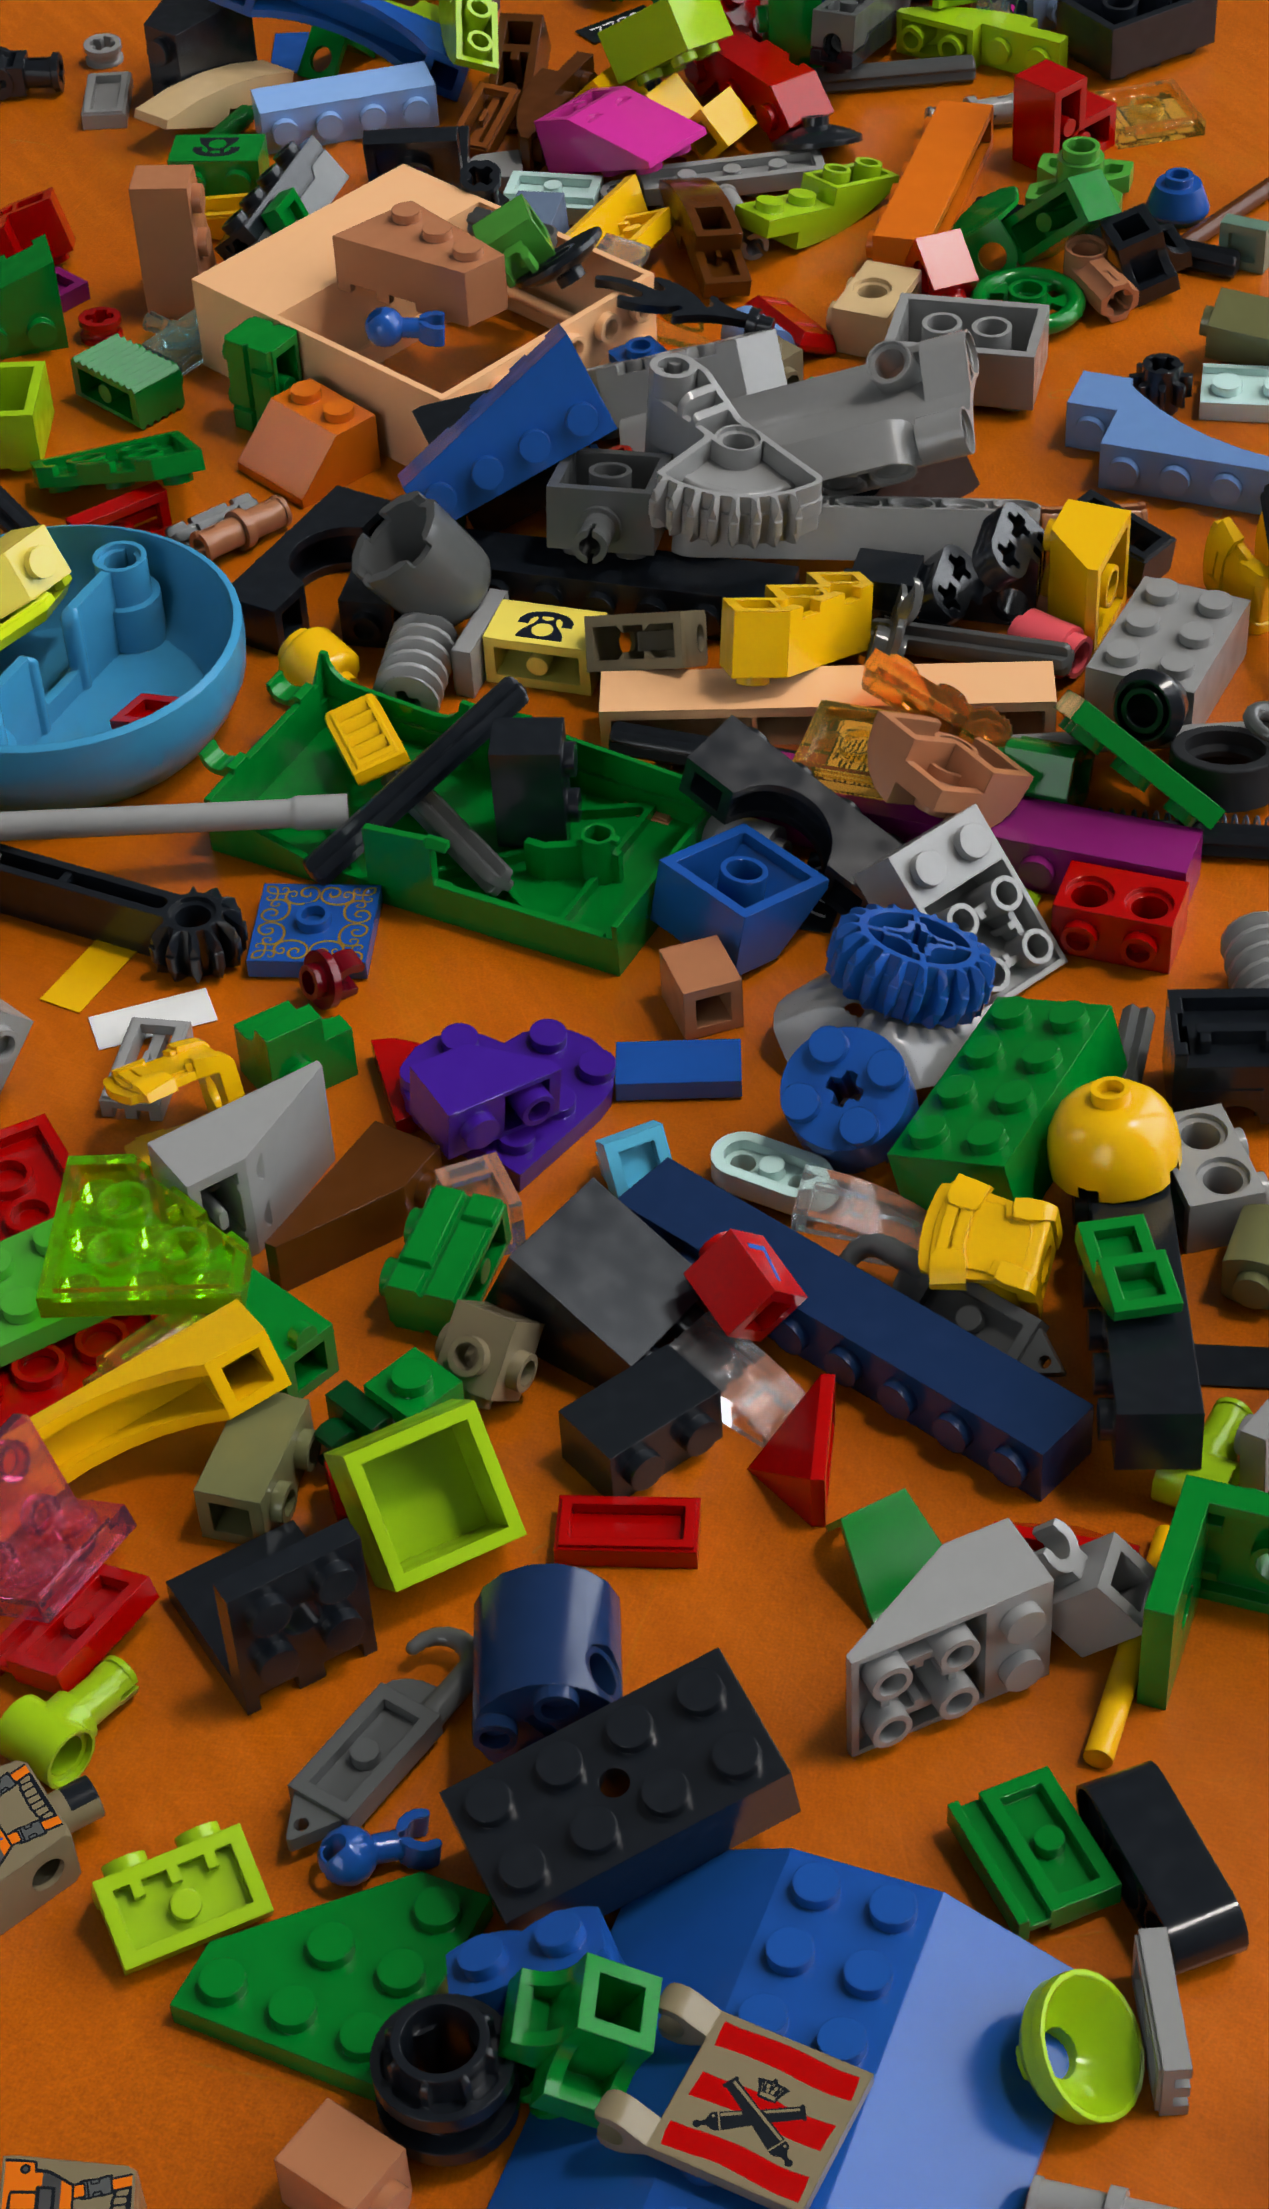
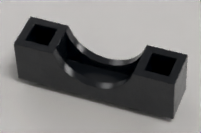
M337 485L232 583L242 608L247 646L278 655L280 647L289 635L300 628L308 629L310 627L305 586L323 576L352 570V555L358 538L362 533H365L369 538L372 536L375 529L385 520L379 515V511L390 503V500Z
M733 715L723 722L687 757L679 790L725 825L748 817L772 818L794 827L811 842L820 859L822 875L829 879L828 889L821 897V900L841 915L849 914L851 908H866L869 904L853 876L905 844L897 835L887 833L863 815L858 806L851 800L838 796L817 780L811 770L805 765L792 761L771 745L762 732L753 727L746 726Z

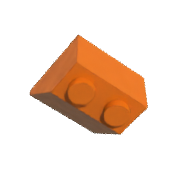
M312 378L298 381L291 388L270 399L238 460V469L240 472L304 509L323 499L337 485L345 487L381 467L376 415Z

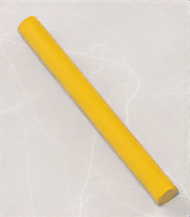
M1160 1525L1155 1529L1146 1557V1561L1155 1569H1157L1170 1525ZM1142 1635L1118 1644L1083 1754L1085 1762L1094 1768L1108 1769L1113 1764L1138 1684Z

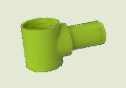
M1219 1398L1204 1423L1201 1469L1156 1470L1151 1488L1152 1500L1176 1508L1186 1474L1238 1486L1240 1462H1238L1237 1454L1234 1451V1440L1241 1421L1246 1415L1253 1414L1251 1409L1244 1402L1236 1398Z
M109 1655L94 1668L92 1673L69 1692L58 1691L47 1701L34 1694L22 1696L12 1703L0 1719V1754L12 1762L18 1760L28 1763L37 1779L55 1790L78 1779L91 1761L95 1749L97 1725L139 1691V1687L135 1685L138 1679L134 1670L123 1659L115 1655Z

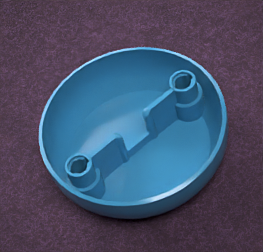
M94 524L46 527L72 571L70 573L72 581L66 596L45 622L0 651V812L95 808L126 800L149 790L173 776L199 755L198 753L213 739L227 719L243 683L246 669V634L242 608L237 592L226 574L209 558L176 540L143 530ZM140 693L179 697L172 703L146 717L122 727L111 728L109 720Z

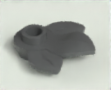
M913 577L914 586L909 594L907 586L901 584L890 616L889 626L876 625L869 643L864 665L902 663L908 639L903 638L905 628L916 619L922 605L924 587L919 578Z

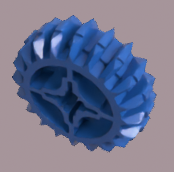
M868 904L866 908H851L849 914L841 915L838 926L834 927L826 953L828 959L825 970L831 975L830 982L837 988L843 989L842 994L847 999L860 1001L861 1007L864 1010L873 1009L882 1013L885 1019L893 1017L902 1020L906 1025H909L911 1022L920 1023L926 1028L931 1029L936 1024H939L949 1029L955 1028L957 1024H971L974 1017L981 1016L985 1004H988L994 987V970L997 961L990 955L991 950L984 943L977 942L978 937L974 933L960 930L956 922L948 923L939 919L937 914H924L915 907L912 910L901 909L895 904H890L887 908L877 904Z

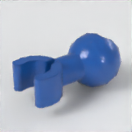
M384 306L375 308L369 313L364 327L368 339L376 346L391 347L398 343L401 338H418L422 344L432 347H443L445 345V312L427 311L422 313L419 318L402 317L394 308Z
M413 1809L405 1812L399 1818L394 1830L370 1835L368 1831L360 1827L342 1825L329 1831L319 1846L317 1852L318 1864L328 1881L339 1886L354 1887L367 1881L375 1870L376 1865L399 1860L406 1867L415 1870H430L437 1867L441 1859L442 1841L438 1838L426 1842L413 1839L427 1835L430 1819L428 1809Z

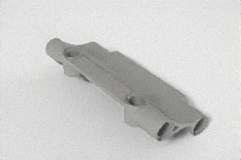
M968 329L922 340L919 344L909 347L895 339L884 340L870 350L864 365L729 399V401L743 420L822 476V495L850 496L908 481L916 476L918 473L917 468L975 453L973 397L976 379L979 375L978 354L975 342ZM900 366H904L897 376L889 378L892 371ZM647 412L620 420V445H628L633 451L645 452Z

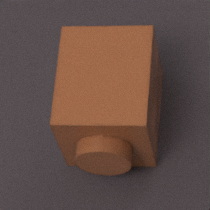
M718 935L659 949L662 998L685 1040H692L744 1026L742 978Z
M328 2097L274 2158L282 2202L291 2209H408L412 2197V2186L406 2148Z

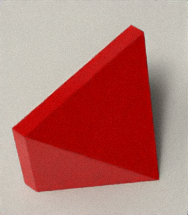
M821 1374L747 1468L811 1527H825L836 1425L835 1374Z

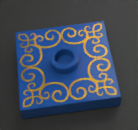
M264 883L246 959L248 976L299 978V970L303 966L305 956L309 951L325 949L332 955L343 949H353L365 965L364 971L353 973L349 976L351 979H368L383 905L381 885L328 884L322 886L320 884Z

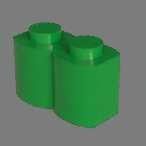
M1022 736L1021 738L1011 737L1005 747H997L1034 776L1024 796L1069 805H1082L1087 799L1095 754L1085 746Z

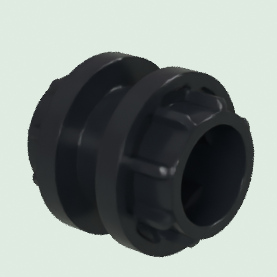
M458 1993L435 1994L414 1999L393 2013L385 2021L373 2041L370 2053V2071L376 2094V2105L381 2128L387 2137L406 2148L408 2158L419 2163L438 2167H450L474 2162L499 2147L509 2136L517 2122L521 2108L517 2062L498 2056L503 2018L496 2010L480 2000Z

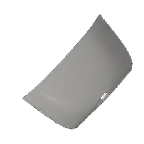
M825 972L790 992L777 1004L774 1012L773 1030L787 1063L793 1053L820 1027L829 1025L835 1027H858L873 1031L887 1039L899 1051L917 1090L937 1084L982 1020V1017H974L971 1024H957L955 1028L949 1029L939 1024H936L931 1029L926 1028L920 1023L911 1022L909 1025H906L900 1019L893 1017L885 1019L882 1013L873 1009L865 1010L861 1017H857V1015H851L848 1010L845 1011L844 1007L852 1002L859 1004L861 1002L847 999L842 994L843 989L834 986L830 982L831 975ZM854 1094L851 1098H844L840 1102V1106H843L848 1099L859 1101L861 1095Z

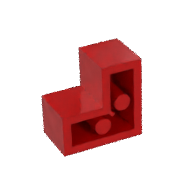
M1048 59L1014 75L1012 160L1037 171V166L1043 153L1058 154L1062 149L1063 142L1076 136L1096 139L1099 141L1100 150L1102 151L1115 145L1117 103L1088 91L1087 76Z

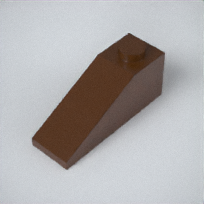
M500 13L498 24L499 70L496 75L490 73V84L518 89L523 94L525 88L541 68L548 69L551 43L544 15ZM489 95V97L487 98L484 109H487L489 103L493 98L492 95ZM515 115L506 132L507 134H517V115Z
M374 1121L266 1240L265 1249L270 1280L285 1291H290L404 1236L405 1223L410 1211L414 1207L423 1208L432 1188H435L436 1185L447 1187V1180L443 1175L440 1146Z

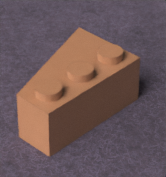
M193 164L136 165L128 190L149 319L197 318L191 279L217 265L211 241V232L205 216L204 185L197 182Z
M412 200L395 204L391 210L332 236L337 283L340 290L351 293L355 290V286L376 291L377 300L391 304L394 301V297L411 301L416 305V312L443 311L445 312V320L467 327L508 309L504 254Z

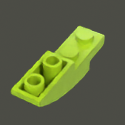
M439 0L442 40L449 60L454 65L496 75L499 70L498 3L492 0Z
M932 6L903 7L896 11V52L921 59L970 54L975 59L976 68L980 65H985L1016 74L1045 59L1067 68L1068 36L1039 29L1037 18L967 7H947L941 9L932 8Z
M858 157L854 163L844 165L828 163L823 166V169L803 173L801 188H792L788 194L779 196L759 195L756 197V201L735 205V214L740 227L765 239L771 238L798 250L815 245L838 234L867 215L890 193L892 184L898 183L900 175L882 168L881 161L870 157Z

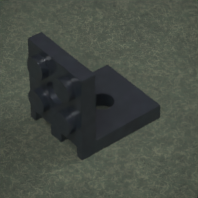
M469 126L363 130L362 145L369 182L405 164L412 168H423L425 171L422 172L462 189L460 187V170L465 164L470 162L471 138Z
M347 1518L308 1537H305L294 1520H291L166 1581L169 1600L248 1716L261 1710L259 1695L293 1678L299 1688L302 1689L326 1677L324 1662L358 1646L364 1656L378 1650L361 1537Z

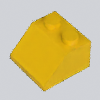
M1067 499L1056 519L1050 518L1045 528L1043 548L1044 551L1050 552V561L1043 574L1041 595L1048 597V614L1081 627L1084 635L1092 639L1091 660L1126 603L1131 511Z

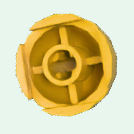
M1107 1076L1076 1088L1061 1100L1048 1127L1047 1156L1052 1180L1067 1194L1078 1198L1079 1187L1087 1191L1099 1192L1100 1203L1116 1204L1141 1200L1165 1189L1171 1183L1170 1172L1175 1167L1180 1170L1182 1164L1181 1138L1172 1108L1153 1088L1130 1079Z

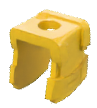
M1261 512L1257 525L1254 556L1243 543L1245 537L1230 516L1214 521L1207 536L1203 560V583L1207 590H1221L1232 596L1251 600L1248 633L1260 635L1269 632V548L1263 513Z
M188 1038L167 1044L168 1048L162 1051V1057L146 1063L144 1058L112 1069V1075L103 1079L107 1095L116 1102L130 1106L139 1103H153L179 1091V1087L197 1079L208 1113L245 1096L233 1058L224 1052L211 1049L205 1041L199 1038ZM187 1123L135 1137L134 1141L124 1146L129 1163L139 1170L153 1173L147 1143Z
M960 1173L951 1183H942L927 1210L919 1241L918 1267L921 1273L928 1275L929 1288L933 1290L967 1291V1282L978 1283L1041 1319L1044 1309L1043 1300L1056 1250L1060 1247L1063 1236L1058 1207L1052 1203L1032 1198L1015 1197L1014 1201L992 1194L994 1189L992 1186Z

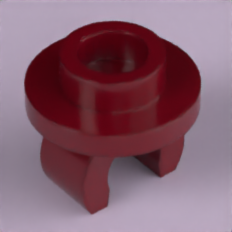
M325 949L309 951L305 956L303 966L299 970L301 990L304 996L319 1009L328 1010L335 1008L339 1005L341 999L357 994L359 988L349 975L364 971L365 965L353 949H343L332 955Z

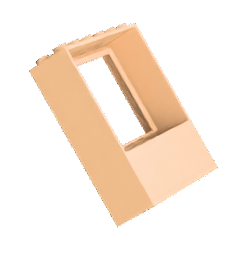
M405 164L392 169L191 279L205 366L229 377L227 360L224 359L222 354L224 336L248 318L256 316L273 322V326L280 324L296 329L303 380L312 378L375 414L380 453L405 466L429 445L412 413L413 410L423 405L492 389L510 372L509 369L521 357L527 356L545 339V335L558 322L568 334L586 369L610 363L608 351L626 344L633 338L650 335L657 341L656 314L618 308L617 296H634L616 290L595 287V277L597 275L632 280L654 289V273L594 248L581 264L586 274L564 289H561L556 281L533 288H518L517 284L512 288L507 286L508 310L550 328V330L441 394L379 364L419 341V339L401 338L394 346L385 348L374 345L368 339L364 327L369 313L375 308L384 306L394 308L402 317L419 318L422 313L416 312L414 302L394 297V301L391 304L378 301L376 291L355 286V290L350 293L338 289L332 236L391 210L395 204L411 200L468 233L467 216L476 207L492 211L501 207ZM557 231L558 243L556 248L572 237ZM445 320L444 325L450 323V321Z

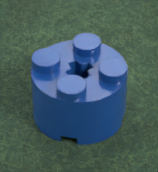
M829 1025L815 1030L810 1038L790 1057L781 1079V1108L799 1143L806 1151L825 1158L832 1166L833 1171L855 1174L866 1172V1168L876 1166L884 1161L886 1164L889 1163L887 1153L919 1109L914 1083L899 1051L881 1035L864 1028ZM854 1094L861 1095L859 1101L848 1099L843 1107H840V1102L844 1098H851Z

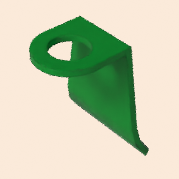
M1015 186L1000 188L980 198L961 214L953 226V230L961 229L978 278L981 280L992 273L1017 266L1018 250L1016 244L1001 222L1018 204L1019 190ZM987 243H998L1006 251V263L999 270H988L980 263V249Z
M905 1488L825 1525L827 1532L841 1527L871 1625L875 1623L942 1545Z

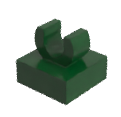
M344 1380L325 1394L329 1419L316 1429L314 1437L328 1450L318 1456V1462L324 1466V1453L394 1424L392 1414L366 1396L365 1393L348 1380Z

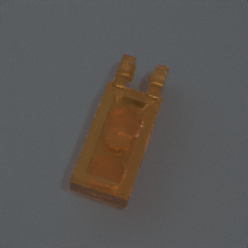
M875 648L866 661L861 682L862 690L900 713L937 718L942 723L939 728L940 732L952 734L970 744L973 743L976 737L980 736L995 747H1005L1007 741L1012 737L1013 725L1009 723L1010 719H1006L1005 715H999V711L991 706L974 709L973 706L968 704L967 698L959 690L945 683L936 685L921 676L916 666L903 656L898 654H890L888 656Z

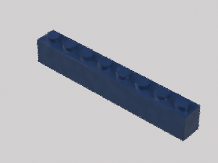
M669 1157L617 1198L691 1264L700 1258L698 1253L704 1243L720 1232L728 1231L731 1228L763 1235L808 1296L767 1337L775 1341L785 1352L802 1357L828 1374H835V1382L853 1388L881 1405L894 1418L906 1420L931 1435L947 1450L953 1453H960L992 1472L1003 1484L1009 1487H1017L1041 1502L1092 1452L1093 1404Z

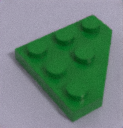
M179 430L30 462L34 482L39 488H48L51 494L72 491L79 488V486L105 484L107 490H114L132 486L136 482L162 479L164 486L179 485L194 480L193 472L206 470L202 449Z
M1068 689L1054 706L1056 710L1065 716L1058 725L1060 728L1097 756L1103 748L1111 752L1116 758L1109 766L1143 793L1152 784L1169 798L1162 808L1185 826L1193 827L1198 820L1211 830L1226 812L1086 699Z
M420 1871L209 1941L170 2003L173 2021L376 2102V2094L370 2071V2053L378 2031L393 2013L412 2000L435 1994H448L445 1955L472 1937L484 1933L494 1915L492 1900L488 1895Z

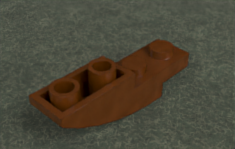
M577 51L558 71L541 68L525 88L516 114L518 148L523 171L539 172L546 165L534 121L569 102L590 81L598 76L594 72L593 54Z
M706 177L659 180V190L665 207L670 206L675 222L672 229L679 250H687L703 299H709L711 296H716L717 298L749 296L752 280L741 251L743 232L737 216L722 189L713 180Z

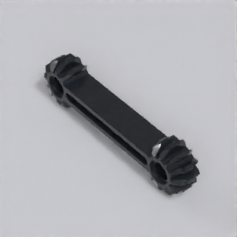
M0 844V854H2L0 858V913L150 956L157 972L170 973L174 982L181 981L187 977H194L199 984L202 978L208 975L223 978L225 967L241 965V954L247 949L248 931L246 921H243L241 909L237 906L235 897H222L218 888H213L205 893H198L193 886L189 893L179 895Z

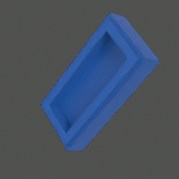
M741 1039L616 1042V1101L742 1097Z

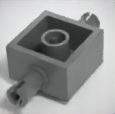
M583 448L559 461L546 486L547 548L562 549L566 554L575 555L584 563H587L590 555L594 554L592 564L602 561L607 552L615 553L619 558L627 560L642 559L647 555L654 556L666 527L654 528L651 526L650 516L648 515L649 499L656 487L657 471L673 460V454Z

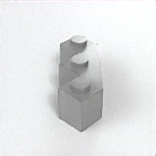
M776 328L744 333L706 344L675 348L637 359L607 363L586 369L618 428L602 437V441L620 437L619 424L621 419L647 412L649 364L652 358L660 354L679 353L693 358L711 372L728 399L787 385Z

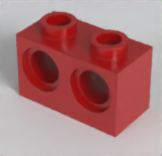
M1071 860L1052 904L1051 933L1064 954L1169 974L1187 928L1190 882Z

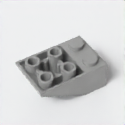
M977 804L941 821L853 876L869 904H877L883 908H887L890 904H895L901 909L912 910L915 907L924 914H937V917L948 923L956 922L960 930L974 933L978 937L977 942L984 943L991 950L990 955L997 961L994 970L995 980L989 1002L983 1007L982 1018L997 997L1016 996L1068 962Z
M318 1060L147 1143L163 1228L188 1260L198 1249H205L213 1255L224 1247L242 1261L259 1254L265 1248L266 1240L302 1202L335 1161L323 1067Z
M1009 1517L942 1544L846 1655L847 1751L851 1757L876 1747L885 1748L900 1742L909 1733L942 1719L951 1720L961 1717L975 1705L1009 1691L1018 1692L1025 1690L1040 1678L1049 1675L1054 1579Z

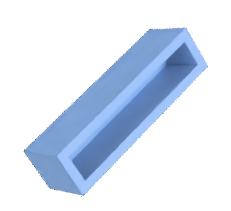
M425 61L250 89L255 130L257 134H266L268 154L278 153L292 140L299 145L312 134L321 145L362 139L363 130L439 126L436 84Z

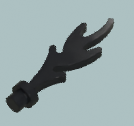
M597 275L595 277L596 288L616 290L634 296H617L618 308L642 313L672 314V324H722L744 328V333L769 330L775 327L776 318L763 315L762 309L751 307L749 313L746 314L729 307L716 296L710 297L709 307H707L688 289L660 277L654 279V289L628 279Z

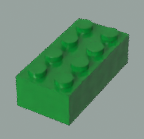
M1020 996L996 998L887 1153L906 1215L925 1217L939 1186L942 1183H951L959 1173L994 1188L992 1194L1014 1201L1015 1197L1042 1200L1053 1183L1048 1166L1047 1136L1048 1127L1059 1103L1076 1088L1102 1077H1122L1128 1068L1112 1005L1088 1004L1075 1000L1062 1002L1025 999Z

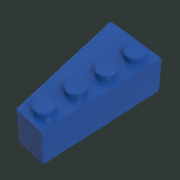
M559 322L545 335V339L527 356L521 357L509 369L510 372L487 394L484 392L469 406L470 410L451 428L447 427L397 475L406 494L419 491L426 498L434 499L456 520L618 429L568 334Z

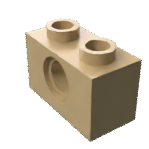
M866 260L857 274L848 279L845 290L838 300L832 301L828 308L826 328L832 331L837 349L836 352L867 358L870 350L876 344L885 340L900 294H921L922 270Z

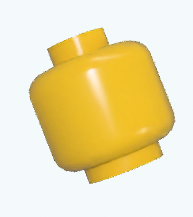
M326 627L300 628L289 635L279 649L277 655L279 661L278 671H283L287 681L295 686H303L306 682L311 685L313 684L318 655L321 650L328 651L330 662L339 674L345 679L359 684L357 679L360 669L359 656Z

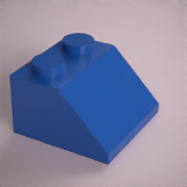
M742 823L659 860L650 920L683 943L718 935L738 973L742 975L776 959L827 891L829 879L747 824Z

